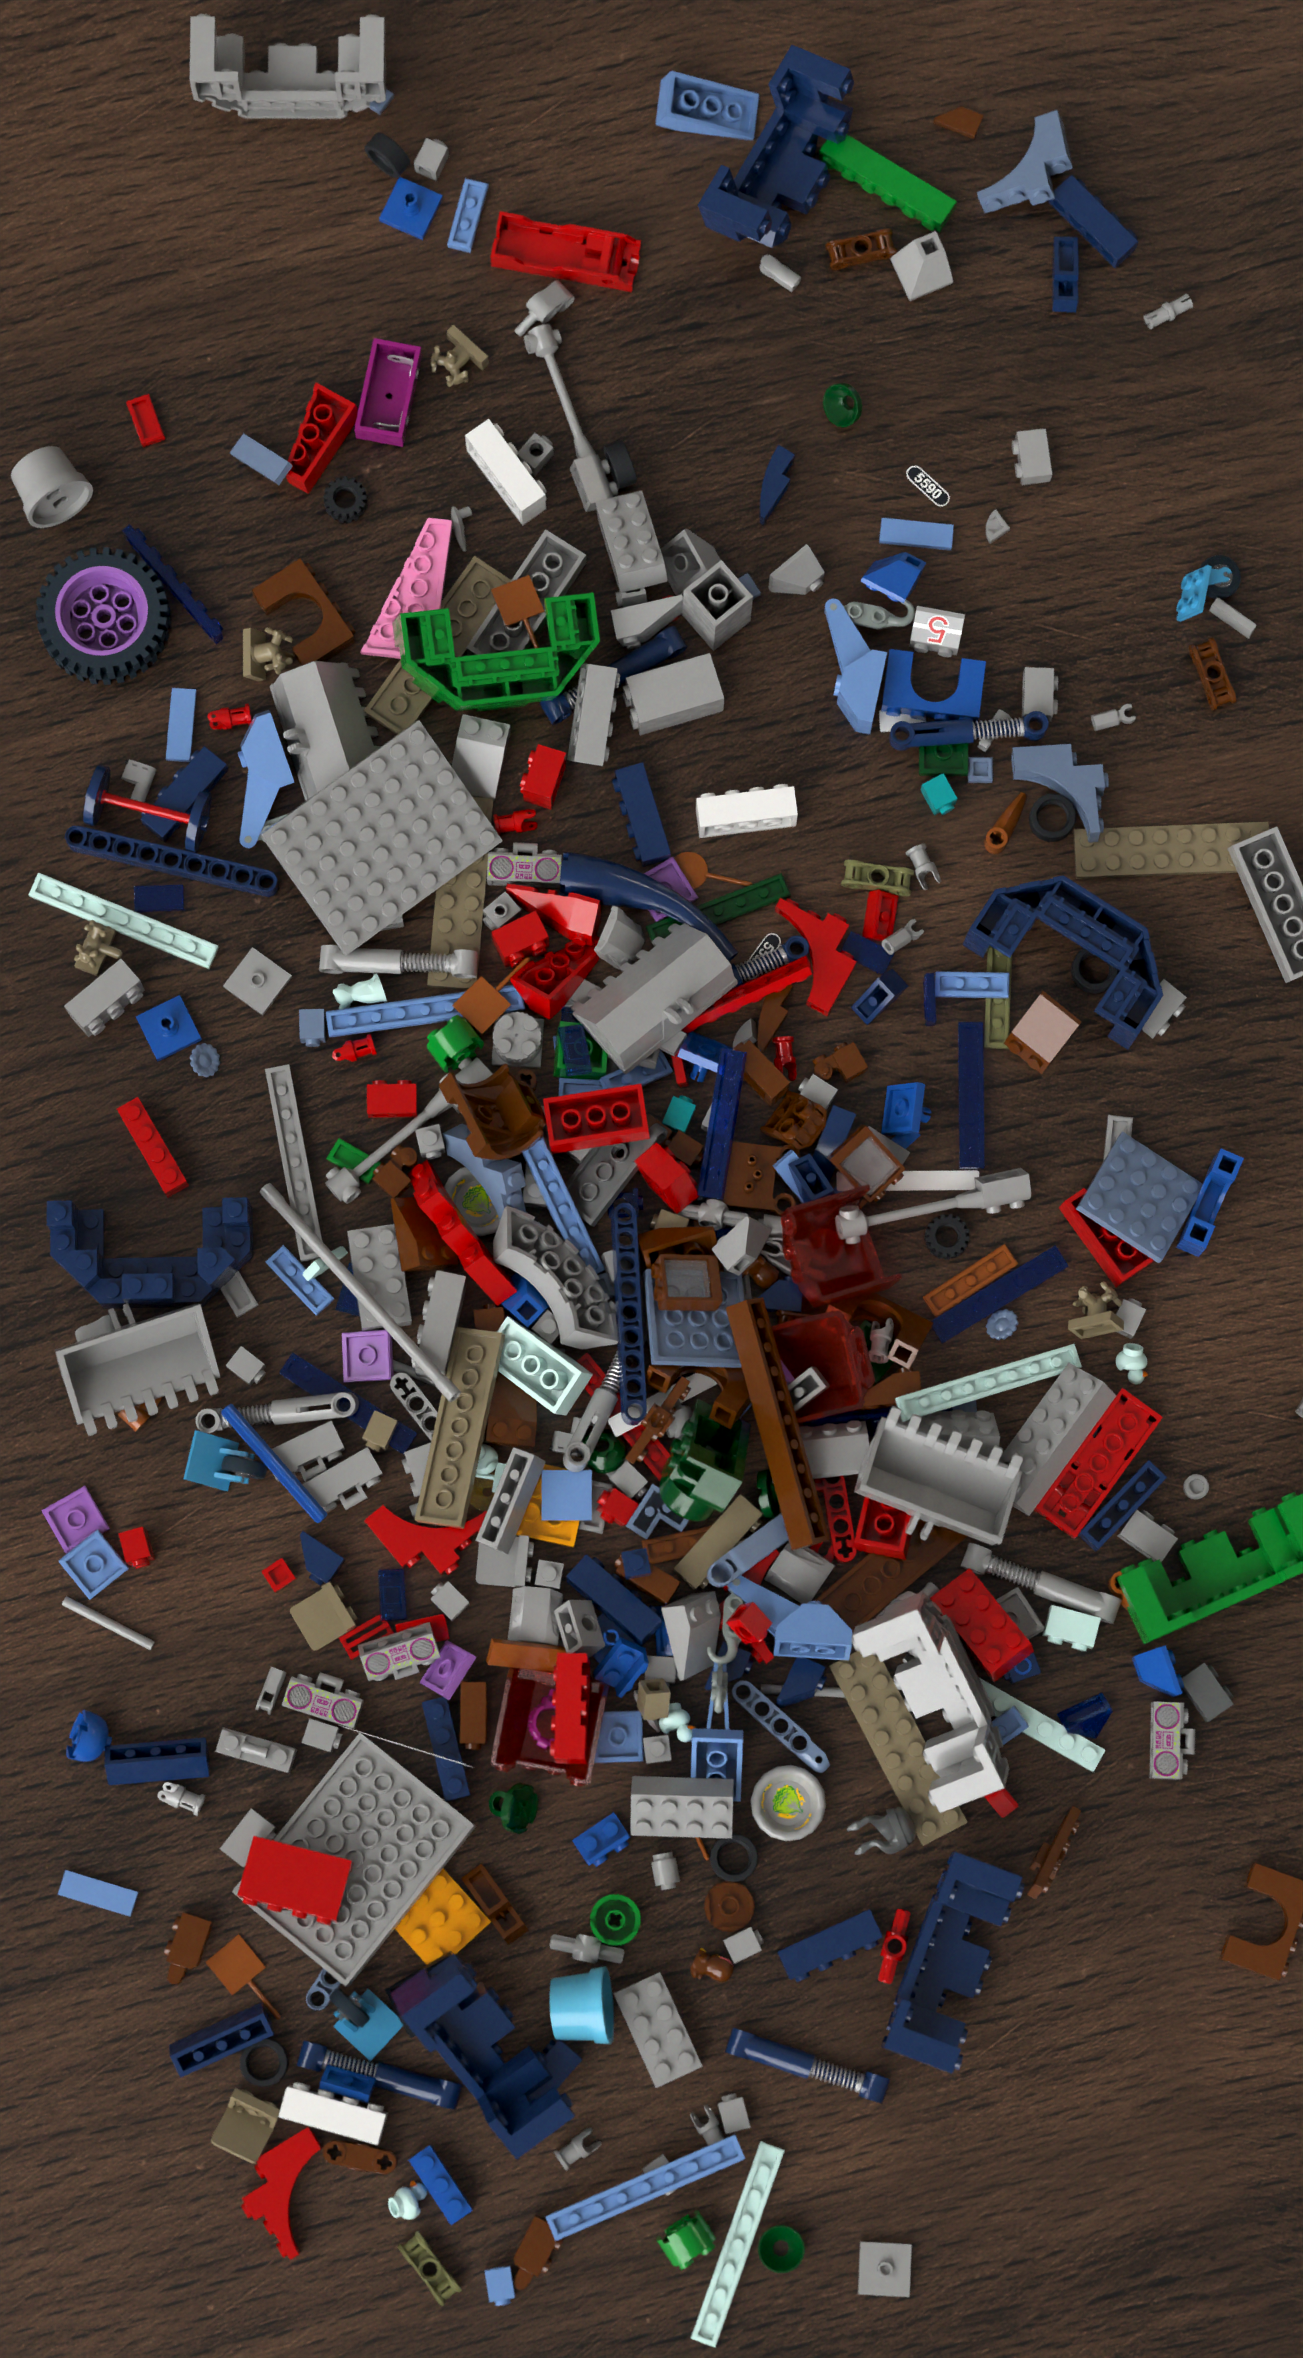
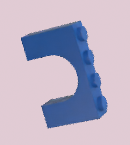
M889 649L882 712H886L887 715L894 717L906 714L917 720L929 717L934 718L935 721L972 719L974 723L978 721L986 661L962 658L955 693L944 701L930 702L919 697L911 685L910 678L914 652Z
M1220 1149L1214 1156L1176 1248L1197 1257L1203 1253L1214 1231L1215 1226L1213 1224L1229 1187L1235 1181L1244 1158L1224 1149Z

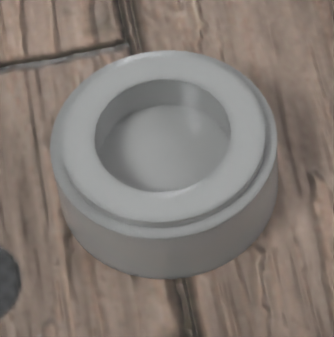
M1193 1474L1184 1481L1183 1490L1187 1497L1198 1500L1208 1493L1209 1483L1204 1476Z

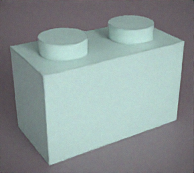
M1051 1605L1042 1636L1048 1637V1642L1062 1645L1063 1641L1072 1643L1071 1648L1086 1652L1087 1648L1091 1649L1094 1647L1101 1618Z

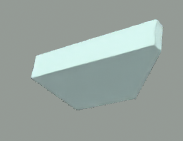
M343 1246L331 1251L339 1260L348 1253ZM318 1258L303 1272V1276L307 1281H310L325 1272L329 1267L321 1258Z

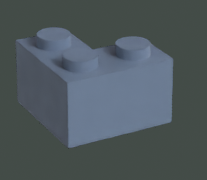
M654 1484L650 1486L625 1526L646 1540L660 1519L682 1532L689 1520L678 1516L665 1505L660 1496L659 1487Z

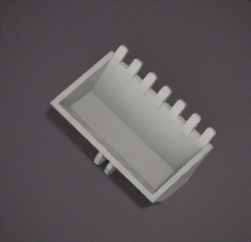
M127 1303L123 1305V1312L129 1324L120 1327L116 1311H114V1308L109 1309L108 1313L114 1327L113 1331L55 1349L60 1372L77 1425L84 1423L88 1436L97 1434L94 1419L103 1416L109 1429L117 1427L118 1424L114 1413L125 1410L129 1422L138 1420L134 1406L145 1403L150 1416L157 1414L158 1409L154 1399L165 1396L170 1409L178 1407V1401L175 1392L184 1389L190 1402L199 1399L195 1386L203 1383L206 1384L210 1395L219 1393L215 1379L221 1377L200 1304H192L136 1323L130 1306Z

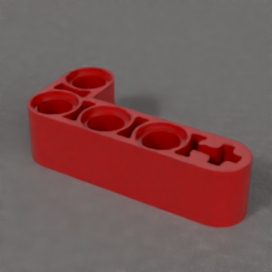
M844 1475L839 1476V1481L836 1484L828 1483L825 1478L814 1479L817 1493H823L834 1558L841 1564H847L854 1559L856 1546ZM833 1496H839L843 1500V1506L839 1509L832 1508L829 1499ZM836 1521H844L847 1524V1531L845 1533H837L834 1530V1523ZM849 1536L850 1540H845L846 1549H851V1552L847 1558H844L843 1554L838 1553L842 1548L841 1541L836 1542L835 1539H843Z

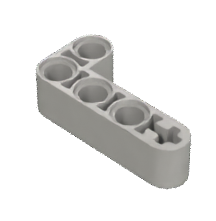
M405 1373L395 1374L390 1381L392 1392L428 1439L432 1441L434 1430H428L425 1427V1423L430 1418L436 1419L438 1412L409 1375ZM398 1380L402 1382L408 1381L406 1387L411 1393L408 1397L403 1389H396L398 1387ZM421 1399L424 1402V1406L421 1410L414 1411L410 1408L411 1401Z

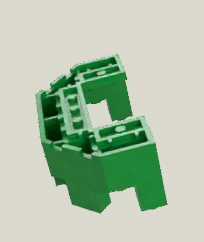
M594 593L544 599L550 647L455 657L449 608L400 613L392 623L395 647L400 649L402 668L415 678L412 683L436 702L440 703L443 700L456 711L476 709L477 712L524 707L532 702L550 701L561 693L600 642Z
M1295 1492L1281 1498L1283 1503H1280L1277 1507L1268 1511L1266 1507L1252 1512L1253 1517L1247 1521L1260 1548L1253 1550L1251 1546L1238 1552L1239 1558H1237L1226 1532L1218 1533L1217 1529L1204 1534L1205 1540L1195 1543L1193 1539L1180 1545L1182 1550L1177 1552V1556L1189 1579L1188 1581L1182 1577L1170 1583L1160 1559L1153 1562L1152 1558L1138 1563V1568L1133 1564L1120 1570L1122 1575L1117 1577V1580L1129 1604L1127 1607L1128 1612L1143 1644L1302 1574L1303 1494L1297 1496Z

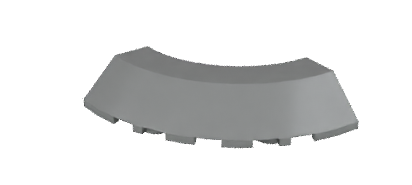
M506 1206L493 1240V1262L517 1272L541 1293L556 1319L561 1344L582 1350L617 1344L619 1338L615 1313H611L607 1302L610 1298L607 1293L604 1294L603 1289L597 1282L599 1277L590 1264L587 1266L578 1255L580 1251L569 1240H562L550 1225L545 1227L535 1221L534 1216Z

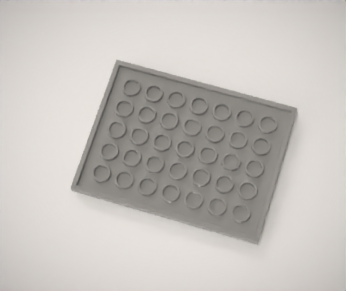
M420 720L411 724L260 834L344 955L354 951L502 842L498 833Z
M359 1733L273 1840L353 1861L354 1864L352 1872L349 1873L338 1915V1922L332 1921L331 1925L316 1922L317 1917L307 1915L306 1919L292 1916V1911L282 1909V1913L274 1912L267 1909V1904L259 1902L257 1907L248 1906L348 1988L476 1826L363 1734ZM241 1881L232 1891L236 1896L238 1894Z

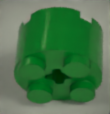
M459 1015L452 1017L447 1022L448 1025L441 1030L435 1029L427 1036L429 1040L427 1050L444 1072H449L448 1068L450 1067L453 1070L459 1069L458 1066L464 1059L470 1057L472 1060L476 1056L474 1051L477 1047L482 1049L484 1046V1042L470 1023Z
M611 1894L601 1898L594 1905L590 1914V1926L594 1935L601 1942L608 1945L618 1946L631 1941L640 1928L641 1917L638 1907L630 1898L620 1894ZM611 1913L622 1916L619 1927L615 1924L609 1925L608 1922L611 1920L609 1915Z
M699 2211L694 2212L695 2217L690 2218L689 2215H686L666 2228L664 2231L667 2235L663 2239L660 2235L656 2238L674 2267L679 2266L681 2270L690 2266L694 2262L692 2258L698 2254L705 2255L715 2248L713 2242L716 2237Z

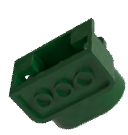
M700 1399L696 1401L693 1416L684 1423L679 1438H675L671 1444L669 1451L672 1453L663 1466L659 1486L660 1496L665 1505L678 1516L691 1521H704L710 1518L715 1510L722 1513L743 1482L751 1424L741 1419H738L732 1429L710 1419L709 1416L713 1406Z

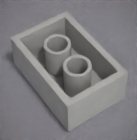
M120 959L64 1007L70 1017L88 1037L92 1034L96 1036L105 1029L106 1026L104 1024L111 1018L115 1020L120 1017L124 1012L123 1008L130 1002L134 1004L139 1001L145 989L139 978Z

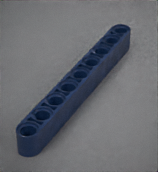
M72 826L65 833V839L69 848L77 853L265 897L275 895L279 889L276 875L269 870L82 826ZM74 835H83V840L80 843L74 844L71 842ZM105 840L107 845L103 849H96V842ZM128 845L131 847L128 854H119V849L122 846ZM152 851L155 855L151 860L142 859L145 852ZM174 856L178 858L176 865L168 866L166 864L169 857ZM194 862L202 864V868L197 872L190 870V866ZM217 868H224L226 870L225 875L222 877H216L213 873ZM242 873L250 875L249 880L245 883L237 881V877ZM264 879L274 881L270 888L261 887V882Z
M621 1203L611 1215L616 1323L619 1338L617 1345L622 1420L626 1424L634 1426L639 1424L647 1413L636 1210L631 1204ZM618 1212H626L629 1215V1221L620 1220ZM619 1237H629L631 1244L628 1246L622 1245L619 1242ZM628 1260L632 1264V1269L624 1270L620 1265V1261ZM622 1285H630L633 1288V1294H625L622 1291ZM631 1309L635 1314V1318H625L623 1310ZM624 1334H633L636 1338V1343H627L624 1339ZM626 1358L635 1359L637 1368H629L625 1362ZM633 1382L637 1384L639 1388L638 1393L629 1392L627 1383ZM636 1407L640 1412V1417H631L628 1413V1408Z

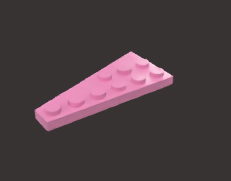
M427 519L415 542V547L410 557L407 558L404 568L397 578L376 624H374L366 644L363 645L360 651L361 654L401 659L400 649L395 647L392 626L394 620L400 613L441 609L452 520Z

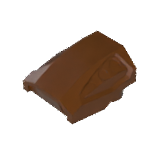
M787 1091L785 1098L765 1125H762L760 1130L764 1134L782 1140L799 1150L811 1146L825 1128L827 1110L803 1095Z

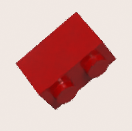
M376 1080L372 1081V1084H367L368 1118L417 1117V1085L412 1084L411 1080H398L397 1084H387V1081Z
M139 1527L118 1533L126 1563L136 1569L150 1566L149 1561L155 1560L148 1531L144 1527Z

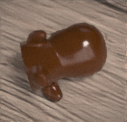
M760 1254L742 1272V1278L749 1274L757 1286L768 1289L779 1279L778 1270Z
M702 1948L699 1949L690 1969L693 1978L697 1977L700 1980L703 1975H707L717 1982L729 1980L734 1970L733 1964L729 1959L717 1954L710 1956Z

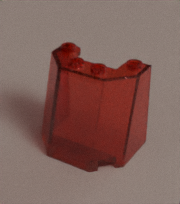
M869 1184L789 1207L781 1214L783 1254L785 1259L789 1260L791 1264L792 1280L795 1284H798L799 1290L814 1308L890 1289L902 1278L901 1273L888 1277L884 1276L868 1230L866 1235L860 1236L861 1241L855 1244H847L846 1239L841 1240L837 1233L835 1218L836 1215H840L839 1209L844 1206L855 1205L859 1207L860 1211L859 1199L870 1190Z
M839 1310L802 1317L771 1326L780 1360L792 1376L796 1379L810 1367L816 1366L830 1385L828 1389L795 1414L798 1424L862 1409L865 1403L864 1397L866 1392L875 1381L863 1330L858 1326L854 1327L844 1319L845 1315Z
M510 1667L506 1678L490 1765L504 1772H509L510 1768H515L517 1764L522 1765V1768L527 1770L541 1768L546 1769V1772L552 1775L566 1773V1778L570 1780L572 1785H590L609 1685L592 1681V1677H590L587 1764L556 1763L554 1756H550V1746L546 1749L538 1746L537 1740L533 1739L531 1732L528 1730L530 1729L528 1727L530 1712L538 1704H541L542 1698L548 1696L551 1689L556 1688L553 1672ZM555 1710L544 1711L536 1720V1727L541 1736L549 1740L555 1738V1731L551 1730L552 1715H555Z

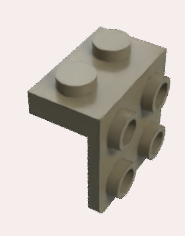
M328 1582L322 1586L321 1590L290 1609V1614L314 1651L323 1648L357 1627L354 1621L358 1618L351 1606L346 1608L341 1601L345 1596L338 1584L333 1587L331 1582Z
M235 2088L228 2107L211 2138V2143L250 2163H256L278 2122L280 2109L269 2101L263 2102L255 2098L249 2091Z

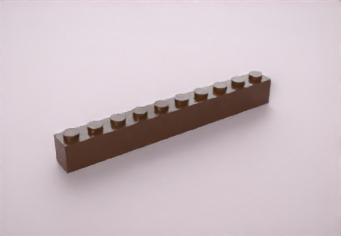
M764 1298L748 1299L726 1307L728 1320L791 1549L796 1550L828 1541L830 1538Z

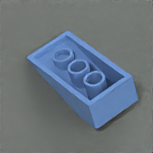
M670 71L661 80L656 125L683 132L753 140L759 94Z

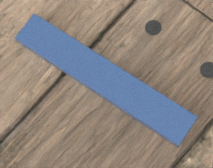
M541 1137L533 1147L522 1152L562 1240H569L580 1251L578 1255L587 1266L590 1264L596 1274L604 1271L605 1268L544 1138Z

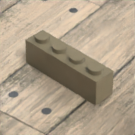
M740 1494L675 1566L673 1571L695 1591L699 1587L704 1589L709 1584L707 1579L708 1568L745 1540L743 1537L749 1531L754 1533L763 1523L760 1520L763 1513Z

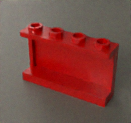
M253 1836L237 1896L243 1898L242 1903L257 1907L259 1902L267 1904V1909L274 1912L282 1913V1909L292 1911V1916L306 1919L307 1915L317 1917L316 1922L331 1925L332 1921L338 1922L339 1920L338 1915L349 1873L352 1872L354 1863L352 1860Z

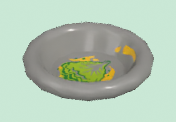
M466 1167L460 1168L448 1178L444 1188L477 1236L484 1237L496 1233L500 1219L489 1196Z
M793 1765L778 1766L764 1773L755 1784L751 1797L752 1815L759 1828L770 1837L783 1841L800 1840L813 1833L821 1823L826 1809L825 1792L818 1779L806 1769Z

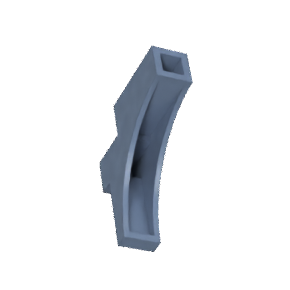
M1057 110L1034 117V136L1022 161L1002 180L977 192L978 199L985 213L996 211L1027 199L1030 200L1033 206L1055 198L1050 176L1073 168L1064 124Z
M1071 744L1013 747L1011 755L1013 780H1027L1039 783L1066 797L1073 804L1084 824L1088 842H1098L1100 833L1104 832L1103 818H1099L1098 810H1101V797L1104 794V789L1109 786L1108 773L1103 772V764L1077 766L1076 752L1072 753Z
M460 1124L442 1133L447 1156L456 1159L475 1176L489 1196L500 1220L506 1206L526 1212L521 1188L526 1186L521 1163L509 1159L490 1160L474 1157L466 1141V1138L471 1133L467 1125Z

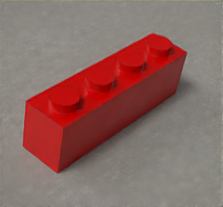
M136 1097L117 1108L119 1115L167 1198L188 1187L186 1179L140 1099Z

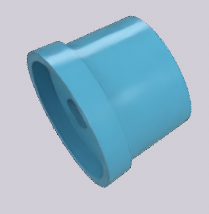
M607 1967L594 1968L589 1973L552 1978L550 1984V2015L556 2040H594L596 2044L612 2043L614 2035V2005L611 1980Z

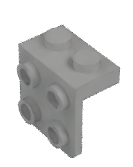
M519 1535V1537H515L509 1554L479 1543L476 1582L483 1585L525 1587L526 1582L531 1581L532 1567H527L528 1557H533L534 1542H530L529 1536Z

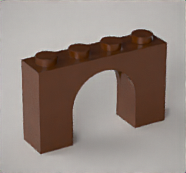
M299 558L253 588L252 593L266 615L295 599L310 600L321 609L323 620L319 629L292 648L293 655L300 665L303 666L313 661L326 662L355 643L354 634L356 631L349 621H343L340 616L343 613L335 601L331 603L327 598L329 592L324 584L316 582L313 577L316 574L310 564H304Z
M845 1278L831 1300L820 1324L842 1335L848 1324L853 1320L866 1319L872 1322L877 1321L880 1326L885 1327L887 1318H891L894 1323V1344L887 1358L910 1369L933 1322Z
M649 1365L645 1383L664 1394L667 1393L680 1376L687 1373H699L713 1379L720 1386L722 1392L715 1400L709 1418L729 1429H732L751 1403L742 1368Z
M1252 1863L1244 1887L1271 1897L1280 1905L1284 1914V1928L1275 1941L1262 1946L1227 1935L1219 1959L1280 1981L1281 1977L1285 1978L1290 1963L1286 1962L1289 1952L1293 1954L1297 1946L1298 1939L1295 1938L1297 1929H1302L1303 1880L1260 1864Z

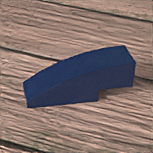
M1054 237L1052 312H1076L1079 276L1078 237Z
M780 445L777 446L770 459L762 484L759 508L760 524L762 525L766 523L790 485V479L785 475L794 463L795 454Z
M835 1105L831 1109L826 1126L823 1129L813 1155V1159L828 1182H830L835 1167L827 1157L847 1139L856 1117L855 1113Z

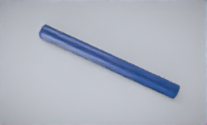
M227 1405L221 1412L223 1417L316 1523L324 1520L327 1512L234 1405Z

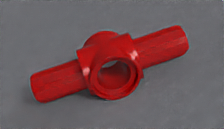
M896 1910L891 1932H886L880 1956H883L878 1976L880 1982L892 1984L898 1961L902 1962L909 1938L905 1935L911 1912L907 1910ZM891 1939H897L901 1943V1950L896 1954L890 1953L887 1948L888 1942Z

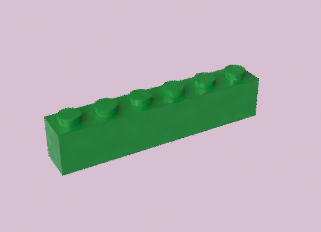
M846 135L845 140L838 144L826 140L820 149L819 160L825 163L827 168H834L841 172V175L848 181L854 180L859 183L866 192L877 194L886 204L890 206L895 205L902 210L904 215L909 218L918 219L925 228L931 231L936 230L940 233L955 210L956 201L849 135Z

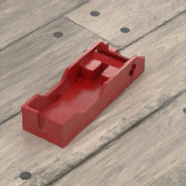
M500 211L496 227V238H494L491 252V266L632 292L639 264L641 240H636L627 234L573 224L559 226L532 221L523 215ZM623 262H627L626 267L622 266Z
M1124 1388L1120 1389L1115 1399L1035 1507L1034 1511L1040 1513L1046 1520L1075 1539L1163 1417ZM1099 1426H1101L1102 1429H1101L1100 1432L1097 1434V1436L1094 1438V1437H1093V1434L1095 1433V1431L1097 1430V1428H1098ZM1133 1449V1452L1130 1454L1128 1459L1124 1460V1457L1127 1455L1129 1450ZM1072 1463L1078 1467L1077 1470L1071 1467ZM1099 1485H1103L1105 1490H1102ZM1060 1510V1511L1063 1512L1066 1516L1063 1517V1516H1061L1060 1514H1058L1057 1512Z

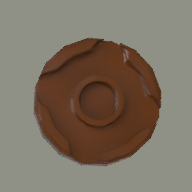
M725 1881L716 1884L709 1890L705 1898L704 1911L712 1926L721 1931L733 1932L742 1929L749 1923L754 1914L755 1904L752 1894L745 1886L738 1882Z

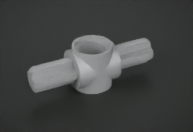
M708 1199L706 1203L703 1202L700 1206L689 1204L678 1213L679 1216L698 1220L701 1227L713 1226L715 1232L725 1228L726 1225L735 1226L737 1221L749 1216L746 1213L729 1211L725 1203L716 1199Z
M552 1934L549 1944L550 1949L572 1953L573 1959L594 1964L597 1963L598 1959L620 1964L624 1957V1949L603 1945L598 1938L578 1934L576 1939Z

